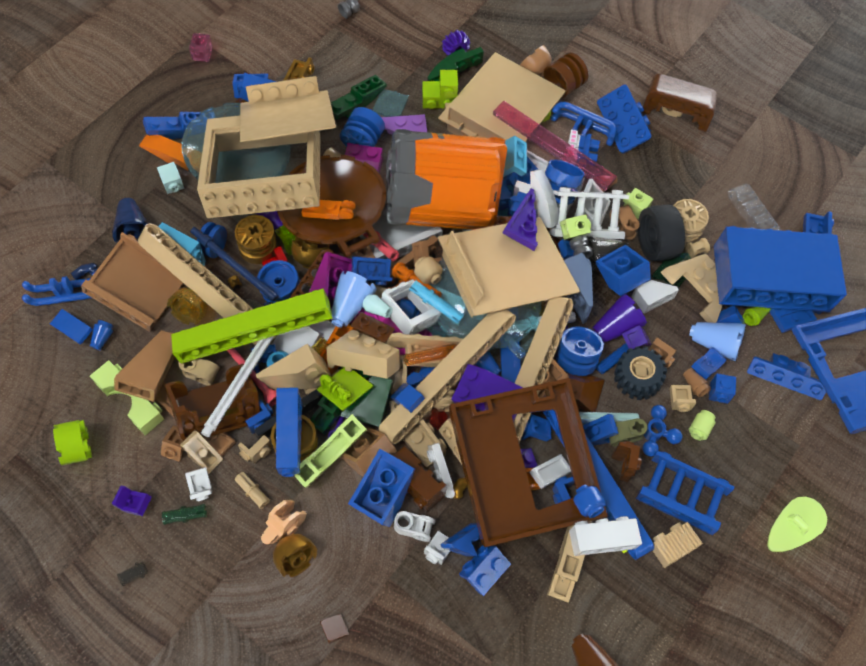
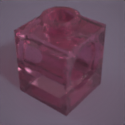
M193 33L189 47L192 60L209 62L213 47L210 35Z

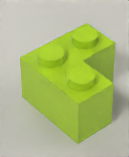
M440 70V81H423V108H445V103H450L456 98L458 93L457 70Z

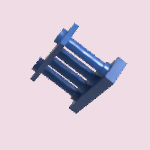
M657 451L651 460L657 463V467L648 487L642 486L636 499L685 523L688 522L691 526L710 535L715 534L721 525V522L716 521L715 514L722 495H729L735 486L730 485L725 479H717L676 460L666 452ZM665 467L677 472L668 496H663L657 493L656 490ZM684 476L696 481L687 505H682L676 500ZM703 485L715 490L706 514L699 513L695 509Z

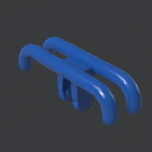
M560 102L553 107L552 121H556L561 116L576 122L572 130L578 131L582 124L585 128L581 135L586 136L589 130L593 129L607 136L606 144L608 146L613 144L617 130L615 124L610 120L568 102Z
M65 276L62 277L61 282L51 278L49 284L32 285L28 281H24L22 287L27 291L34 293L52 291L55 296L32 298L28 294H24L22 300L29 305L42 306L91 299L90 296L83 292L73 293V288L81 287L85 280L89 281L90 278L70 281Z

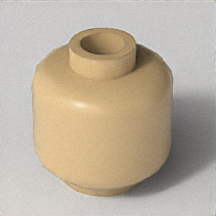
M424 256L415 263L414 273L422 283L435 285L441 280L442 266L433 257Z

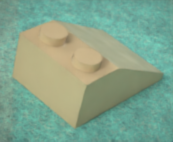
M306 344L257 373L256 377L268 387L277 391V388H316L321 386L320 377L324 374L331 376L325 360L312 347Z

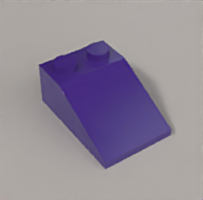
M468 364L451 400L454 403L523 387L486 369ZM484 402L475 404L477 412L485 410ZM517 414L512 415L513 423Z

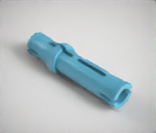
M417 280L409 289L423 299L422 302L425 304L427 302L456 324L464 315V313L436 295L433 289L429 290Z

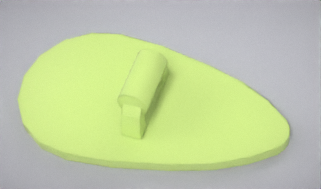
M797 497L782 510L770 530L767 543L769 550L773 552L789 551L813 540L821 534L827 525V516L824 508L816 500L809 497Z

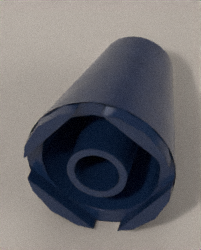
M123 198L118 202L112 236L116 243L121 239L120 234L122 232L126 235L130 234L138 240L145 225L148 224L138 204L132 198Z

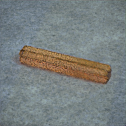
M453 343L408 353L403 357L405 365L410 366L444 358L457 345Z

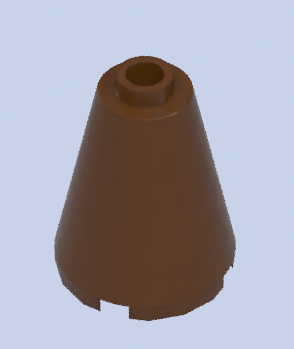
M583 633L573 639L574 643L571 647L578 666H619L590 635L585 636Z

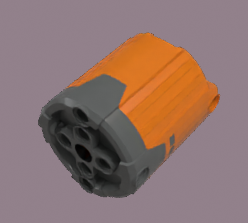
M396 129L392 133L391 149L388 151L386 163V222L394 225L403 224L471 230L494 226L497 220L507 155L506 140L498 137L485 138Z

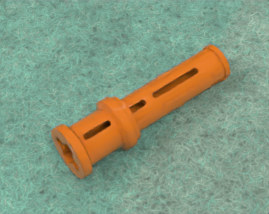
M398 262L393 267V277L399 278L403 282H408L412 279L414 281L417 280L429 290L433 289L434 293L441 298L442 293L429 284L422 283L415 275L414 270L408 269L405 263Z

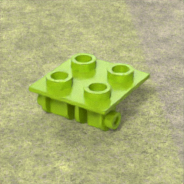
M344 367L333 377L325 374L322 375L319 379L321 386L317 391L344 411L371 389L373 385L353 369L352 371H346Z

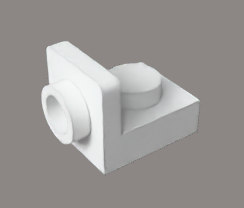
M437 531L429 545L424 549L426 559L433 564L439 563L442 565L450 551L443 549L440 544L449 537Z

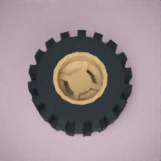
M638 346L634 350L632 348L628 349L619 358L614 372V381L618 382V390L623 389L622 394H629L628 398L633 399L635 396L637 400H641L642 397L645 400L649 399L650 396H655L663 385L667 373L666 363L664 360L661 361L662 356L660 354H655V350L649 351L647 350L648 347L640 349Z

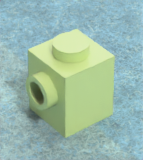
M637 188L632 193L628 192L626 194L629 195V199H623V202H625L624 206L629 205L637 219H639L642 210L650 207L653 201L652 197Z
M586 214L560 222L564 240L591 233V223Z

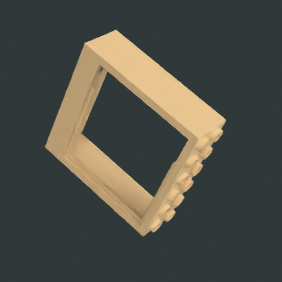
M240 116L207 119L197 186L206 217L216 218L320 206V131L240 142ZM307 142V167L304 174L215 183L219 152Z

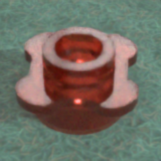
M434 408L431 411L432 415L429 423L439 431L448 419V416L444 411H438L437 408Z

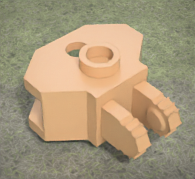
M283 500L269 513L268 520L266 521L268 527L261 536L262 542L267 545L274 544L281 537L294 534L305 521L307 513L305 511H296L291 515L290 512L293 510L295 502L293 500Z

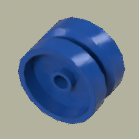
M282 260L266 264L257 275V278L278 295V298L273 302L261 292L264 300L269 305L289 299L301 282L295 267L289 262Z
M571 327L566 329L561 337L556 353L558 365L572 375L586 376L593 373L597 368L603 351L604 343L602 338L588 328Z

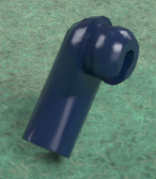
M95 263L83 264L70 274L75 280H78L88 272L92 275L93 272L97 271L98 267Z

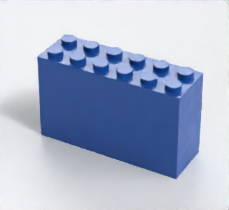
M730 226L724 229L714 244L719 304L830 312L847 295L837 235Z

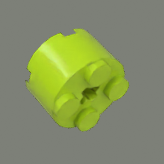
M84 420L54 425V441L56 451L61 453L62 456L58 457L61 466L92 458L91 447L87 440L89 439V433Z

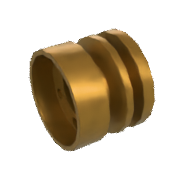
M251 215L241 219L236 225L234 232L242 258L251 264L257 265L275 256L274 248L278 246L274 227L270 220L260 215Z

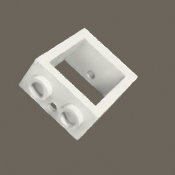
M413 279L408 282H402L392 289H386L382 293L381 298L382 301L393 309L390 315L391 320L403 334L408 335L417 334L435 325L441 315L440 311L427 302L426 304L422 302L423 299L409 290L415 282ZM407 296L422 314L409 319L395 301Z

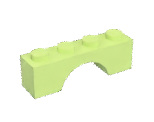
M108 360L90 375L91 379L107 396L113 394L130 396L132 406L128 417L144 435H147L164 420L160 414L162 409L155 402L151 404L146 399L115 391L114 378L122 368L118 364L113 365Z
M352 414L315 452L300 463V474H294L296 479L305 488H308L367 429Z

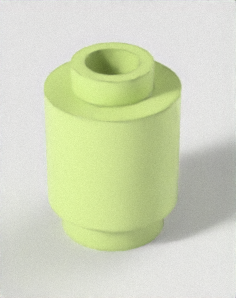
M701 410L700 413H697L689 428L691 436L699 441L706 440L715 425V415L707 410Z

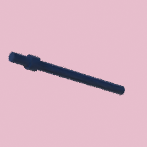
M196 227L191 229L190 233L200 240V244L205 248L211 249L274 302L278 298L276 293L215 244L208 234H203Z

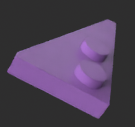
M425 114L381 117L385 123L384 130H387L389 134L394 133L396 129L427 132Z

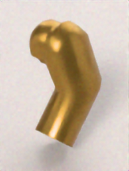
M465 477L457 479L454 483V499H461L463 497V491L467 488Z

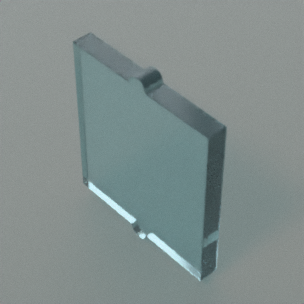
M384 89L379 94L372 111L384 117L401 116L408 96L397 93V91L393 92Z

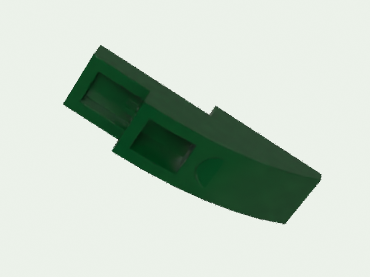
M479 47L466 52L462 48L455 51L434 67L427 77V81H440V70H457L458 74L468 68L478 66L483 63V49Z
M375 74L352 86L350 93L331 102L334 119L338 120L344 116L349 119L355 108L369 105L387 87V84Z
M353 369L367 381L372 377L371 375L363 374L362 370ZM323 396L318 402L319 408L310 420L317 430L326 435L342 413V410Z

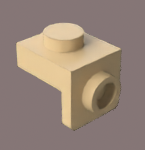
M691 385L670 386L672 410H679V412L692 410L696 405V399H692Z
M263 435L250 449L240 442L238 444L239 454L245 461L251 460L255 464L261 457L265 458L270 453L272 445L270 440Z

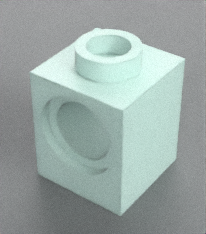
M174 162L157 167L167 194L184 189Z

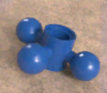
M655 405L651 409L653 419L648 423L647 431L644 434L648 441L643 444V452L650 457L659 451V446L656 442L662 436L666 437L667 441L671 444L680 443L683 437L681 431L676 428H672L669 431L666 430V425L662 420L666 417L667 411L662 405ZM651 428H656L659 433H654Z

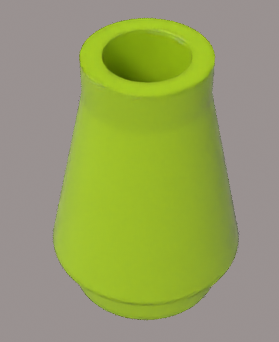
M764 307L749 308L743 314L744 322L749 326H756L771 309Z

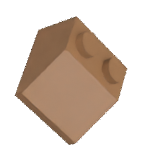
M365 425L364 427L367 431L340 456L353 470L363 477L379 449L386 451L392 456L397 452L384 433Z

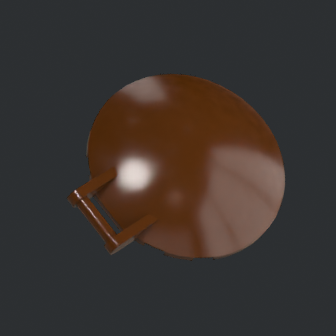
M341 155V157L320 156V200L353 201L356 204L353 210V218L339 220L307 218L302 216L303 208L277 211L284 227L296 237L317 244H337L343 255L348 258L358 250L373 243H380V238L372 226L379 220L384 211L386 188L381 175L367 162H360L355 157ZM307 161L294 168L289 175L306 173ZM365 233L369 236L349 247L346 245V242Z

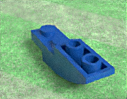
M180 112L179 117H144L143 125L147 135H162L168 139H178L204 133L206 131L207 119H213L215 115L214 112Z

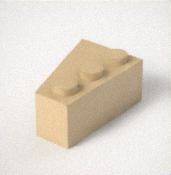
M353 329L326 347L327 365L331 368L337 365L345 367L346 371L357 369L362 370L363 374L386 379L399 370V349Z

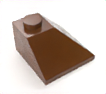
M566 372L570 378L578 410L595 412L605 380L592 375L577 376Z

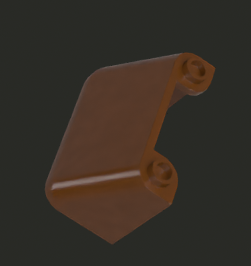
M656 74L652 78L642 113L649 115L653 109L659 112L661 107L694 116L692 122L697 121L699 124L698 130L706 132L714 116L717 92L701 85L663 74Z
M244 364L229 368L226 372V381L187 391L185 383L181 381L165 384L176 426L183 441L194 430L199 432L203 438H206L201 433L205 427L204 424L218 406V403ZM250 375L227 409L216 430L210 436L247 426L246 420L260 413L258 391Z

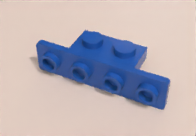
M773 353L770 362L755 356L747 369L748 374L818 400H822L826 394L820 380L811 377L810 366L804 362L791 360L784 355Z

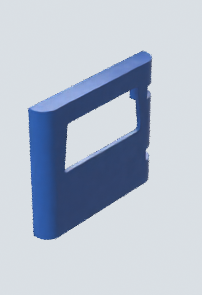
M866 308L796 325L792 329L802 350H806L808 353V361L832 403H836L840 410L838 414L850 434L866 430V371L835 379L824 358L826 353L819 342L866 330Z

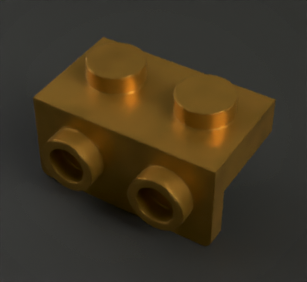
M309 57L306 62L294 59L283 81L306 78L313 75L315 66L313 65L312 58Z

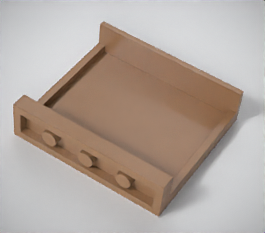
M122 232L120 234L121 239L90 280L83 282L81 285L82 292L150 332L184 283L141 247L134 236L126 235Z

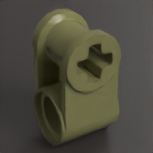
M640 418L617 421L615 423L618 434L609 437L611 446L614 447L623 441L638 442L646 433L647 424Z

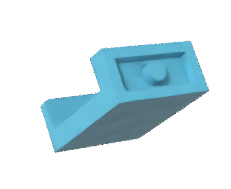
M513 136L505 141L507 155L503 177L513 172L520 176L527 174V143Z

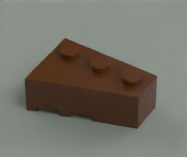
M404 446L393 456L415 468L406 495L409 493L414 499L413 503L415 506L427 513L445 497L447 485L443 481L438 483L432 477L434 473L430 469L427 471L421 465V461Z

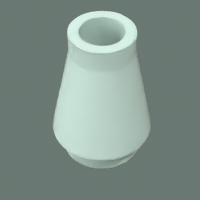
M375 294L367 295L362 304L368 313L389 318L392 314L393 309Z

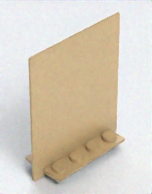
M495 52L438 119L445 122L447 130L455 135L485 138L498 137L505 140L516 136L526 142L566 90Z
M316 76L246 86L249 102L240 103V142L336 128L328 91H319Z
M540 217L536 218L537 221L535 223L537 226L536 242H538L535 251L504 235L503 230L507 224L459 233L451 231L448 235L438 236V240L443 248L442 257L471 318L580 292Z

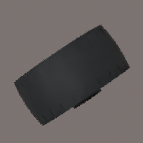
M656 205L643 209L638 219L640 223L638 238L646 258L650 261H662L680 256L685 245V227L678 209L674 205Z

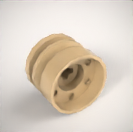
M692 199L677 201L674 206L678 209L683 219L685 247L687 243H695L699 240L708 223L709 215L705 206L698 201Z

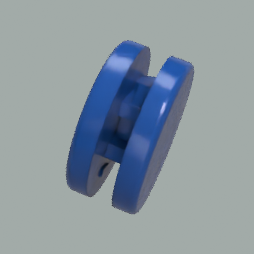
M207 222L200 231L203 234H208L215 244L224 249L227 240L226 228L213 222ZM200 244L204 256L206 255L212 259L218 257L211 249L205 248Z

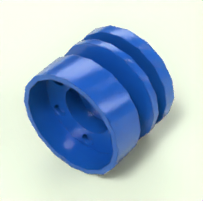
M365 107L355 108L340 133V139L346 147L348 143L375 147L385 129V123L371 109Z
M550 160L545 170V175L553 190L566 187L571 188V191H577L576 187L581 185L585 175L577 166L561 160ZM554 194L556 203H560L561 196ZM568 196L567 205L574 202L575 196Z

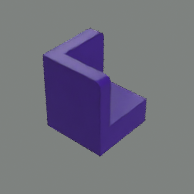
M640 325L622 333L629 349L632 348L634 350L638 346L646 345L649 347L652 345L644 328Z

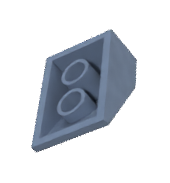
M583 253L565 259L564 262L580 290L579 293L567 295V297L572 299L573 308L584 324L587 322L593 307L592 265L590 260Z

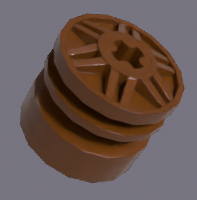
M572 52L566 53L563 57L548 65L543 73L544 79L566 90L561 98H565L575 89L585 84L589 77L584 61Z

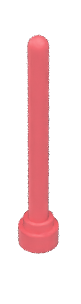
M235 348L226 350L238 365L245 364L244 358ZM253 370L250 377L263 393L264 401L270 407L276 405V390L269 389L266 384L256 377V372Z

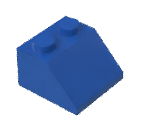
M627 245L596 260V265L608 287L619 296L626 294L651 279L650 262Z

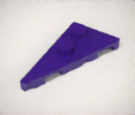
M530 188L504 228L503 234L535 251L538 242H536V209H534L535 193L534 189Z

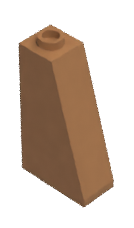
M161 330L115 376L114 390L154 402L175 359L172 353L171 334L173 333Z

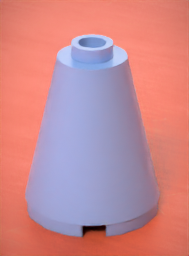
M343 271L339 278L331 309V323L339 328L348 326L363 308L362 304L365 297L369 294H375L377 289L372 283L369 286L366 283L367 279L356 273L347 271L345 274Z
M697 322L696 326L692 325L689 336H692V341L708 349L714 347L722 356L736 361L746 324Z

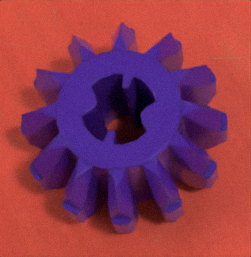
M455 30L454 33L450 32L449 35H445L446 39L442 40L443 51L447 56L462 48L465 51L470 48V39L463 31Z

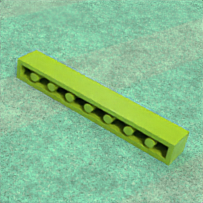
M324 289L315 290L171 334L172 353L182 364L332 319L329 299Z

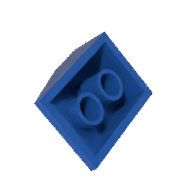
M379 449L348 504L381 525L390 527L401 509L415 468Z

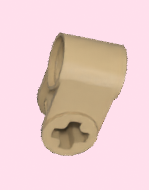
M200 358L182 364L178 363L186 378L206 386L212 385L220 369L217 364Z

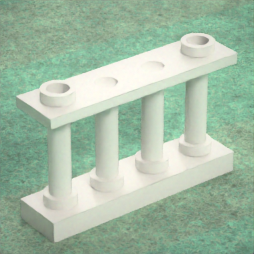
M566 187L553 190V194L561 196L559 221L556 227L550 228V235L563 237L560 222L566 219L568 196L578 197L577 216L584 215L586 197H596L594 220L590 229L591 233L585 236L587 238L625 239V232L617 227L620 199H629V195L623 194L622 190H612V193L571 191V188ZM603 198H613L611 223L608 229H602V226H600Z

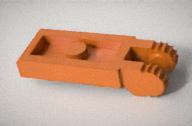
M320 200V206L303 208L302 216L335 220L352 219L356 204L348 200Z

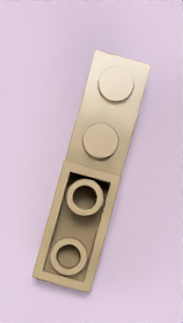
M574 525L567 527L559 551L560 556L547 595L569 603L575 582L578 581L585 555L574 556L569 530Z

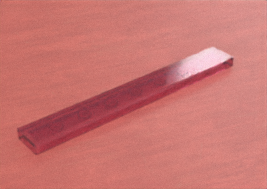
M503 101L493 111L495 117L557 159L580 168L584 172L585 178L588 180L592 178L603 190L606 191L616 180V175L507 102Z

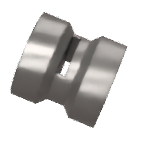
M346 0L337 5L340 14L344 18H348L352 13L360 10L357 0Z
M580 235L570 240L569 244L571 249L574 250V256L583 253L586 258H590L593 255L591 247L588 246L587 236Z

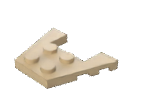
M706 253L666 267L661 271L662 275L671 284H674L683 275L709 303L699 314L706 322H717L722 304H719L716 266Z

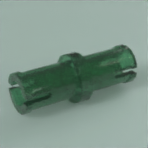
M206 505L181 506L180 509L162 511V519L165 518L162 522L166 525L180 521L186 523L196 518L207 517V510H204Z

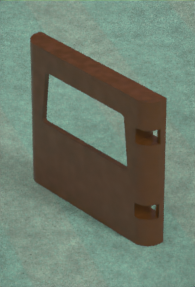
M570 378L449 405L457 447L479 536L484 547L572 526L580 521H592L608 517L605 506L603 507L604 511L594 518L582 516L573 501L574 497L540 510L535 508L512 419L514 414L554 410L576 490L583 485H587L588 487L595 486L600 491ZM545 389L546 397L538 398L537 390ZM484 402L485 410L477 412L475 404Z

